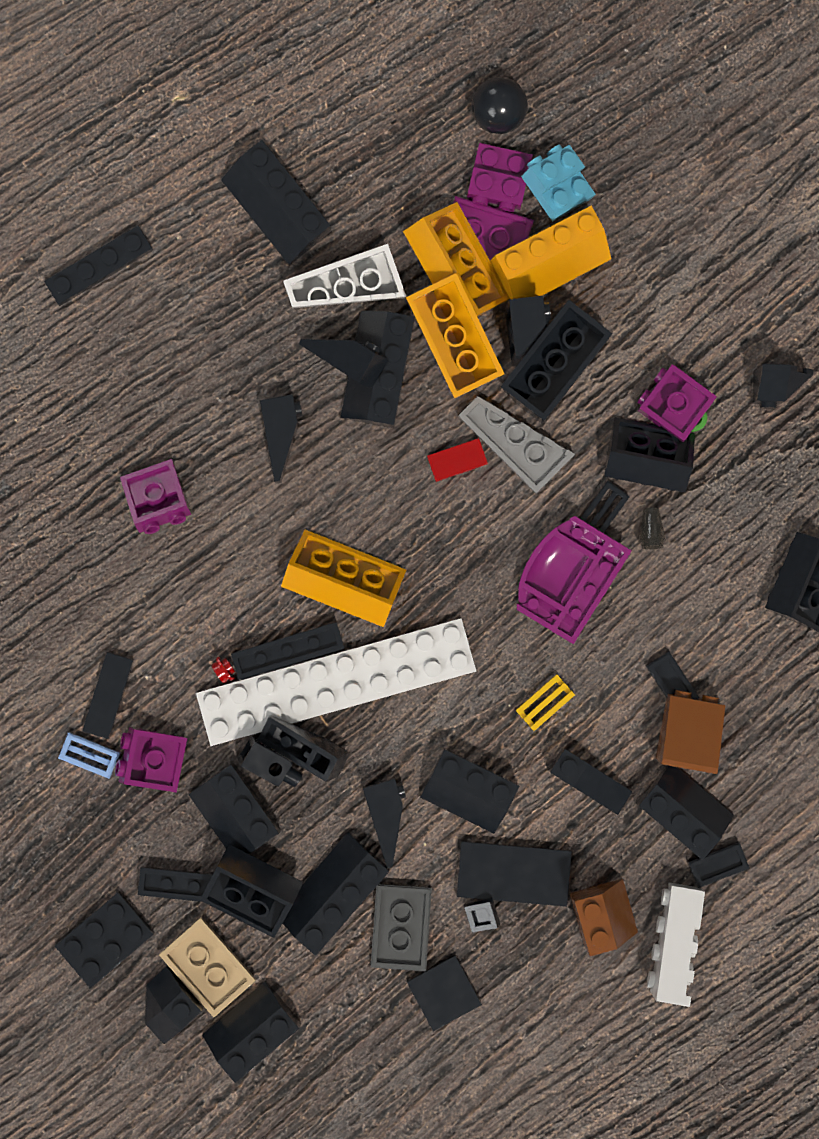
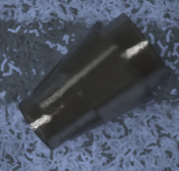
M643 509L639 535L641 548L647 550L661 549L664 547L666 537L660 509Z

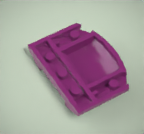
M577 516L569 518V521L556 526L537 545L523 570L518 587L519 603H517L518 611L572 644L575 643L632 552L626 546Z

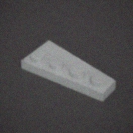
M478 396L458 415L535 494L575 455Z

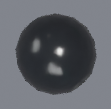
M495 77L485 80L477 87L472 97V115L480 128L489 133L506 134L512 132L522 124L527 114L528 102L526 93L517 82L510 78Z

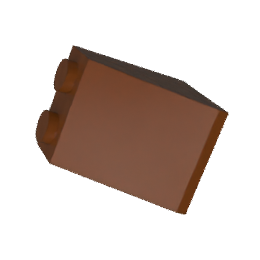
M675 690V694H668L666 698L656 759L663 765L717 774L725 705L718 702L719 697L702 695V699L691 698V692Z
M623 878L570 893L584 947L589 956L616 950L638 933Z

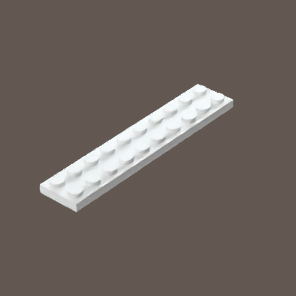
M457 619L196 693L210 746L262 732L268 717L271 715L288 723H295L476 672L462 619Z

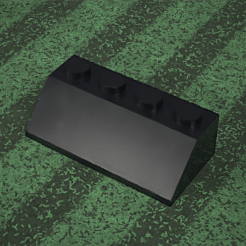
M263 140L240 156L221 179L223 184L289 266L332 232L331 225Z
M568 300L500 388L524 411L543 424L613 333Z
M361 311L355 341L364 345L369 341L382 349L380 354L386 357L388 361L372 388L360 384L348 376L341 419L389 428L395 427L414 328V316L388 311Z
M347 832L302 884L282 924L295 939L316 956L389 873L390 868L387 869L383 861L351 833Z

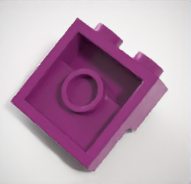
M479 143L467 198L472 199V203L488 206V203L499 205V209L507 212H514L515 209L520 210L526 187L522 175L529 169L527 164L532 160L533 155Z
M672 364L668 370L663 367L653 381L658 384L652 392L646 389L637 402L641 405L638 412L684 442L717 396Z
M172 459L120 477L134 525L139 533L153 534L159 531L161 525L169 522L172 525L181 524L186 520V516L191 515L185 492L181 486Z
M129 727L128 733L124 732L121 737L120 747L124 749L123 759L118 760L116 763L115 776H118V781L125 785L177 793L187 738Z

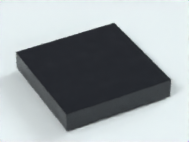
M456 955L407 980L410 990L433 1031L482 1005Z

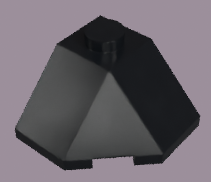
M762 364L753 372V404H760L762 409H776L777 404L780 405L813 376V369L803 368V372H797V366Z
M168 965L146 986L145 1025L163 1044L167 1043L184 1029L204 1008Z

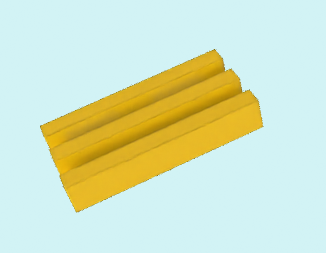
M556 674L515 711L535 731L575 694ZM557 682L559 687L526 715L524 710ZM562 691H565L566 695L533 723L531 719Z

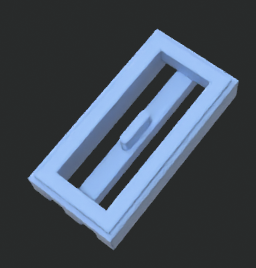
M69 732L58 759L110 779L121 752ZM73 740L75 742H78L80 744H83L85 746L112 756L111 760H108L106 758H103L101 756H98L96 754L71 745V741ZM68 750L107 765L108 768L107 770L101 769L66 755Z

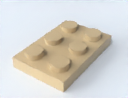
M200 917L159 954L213 1017L218 1015L256 981L253 974L203 917Z

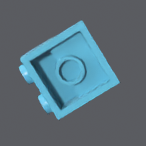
M559 144L547 152V158L542 159L541 156L534 158L527 164L529 169L522 175V179L552 222L596 195L581 173L585 166L570 145L562 148Z

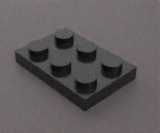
M119 891L54 947L91 989L152 937L155 932Z

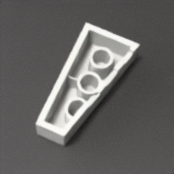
M388 244L283 281L292 308L406 297Z
M669 882L668 889H663L661 905H664L663 916H658L656 932L660 933L658 944L654 943L651 959L655 960L654 970L649 971L647 977V988H650V992L656 1001L690 1007L691 997L686 996L687 985L693 983L695 971H693V963H690L691 957L695 958L698 949V936L694 935V932L699 930L701 926L705 891L702 888Z

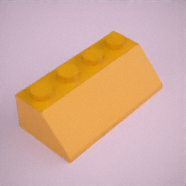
M458 202L423 217L403 231L432 284L457 273L477 317L510 299Z
M591 205L495 255L490 262L509 298L517 299L543 296L610 261L612 258L605 230Z
M457 273L406 297L453 398L504 375L502 367Z
M304 530L288 563L281 587L384 627L405 576L406 569Z

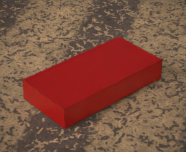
M479 438L427 456L436 482L488 465Z

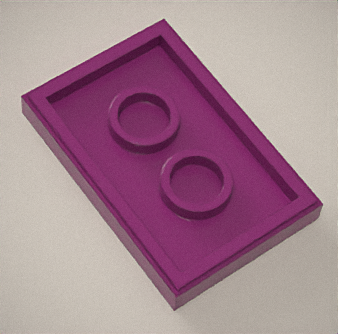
M455 196L453 204L458 202L489 260L502 251L529 238L534 220L493 207L475 204L470 200Z

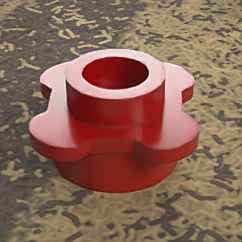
M217 657L216 662L211 665L215 674L222 683L229 679L231 681L235 678L232 674L236 671L227 658L222 660L220 657Z

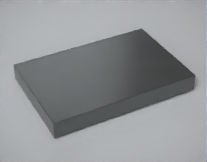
M379 883L376 886L371 956L372 968L426 971L432 887Z

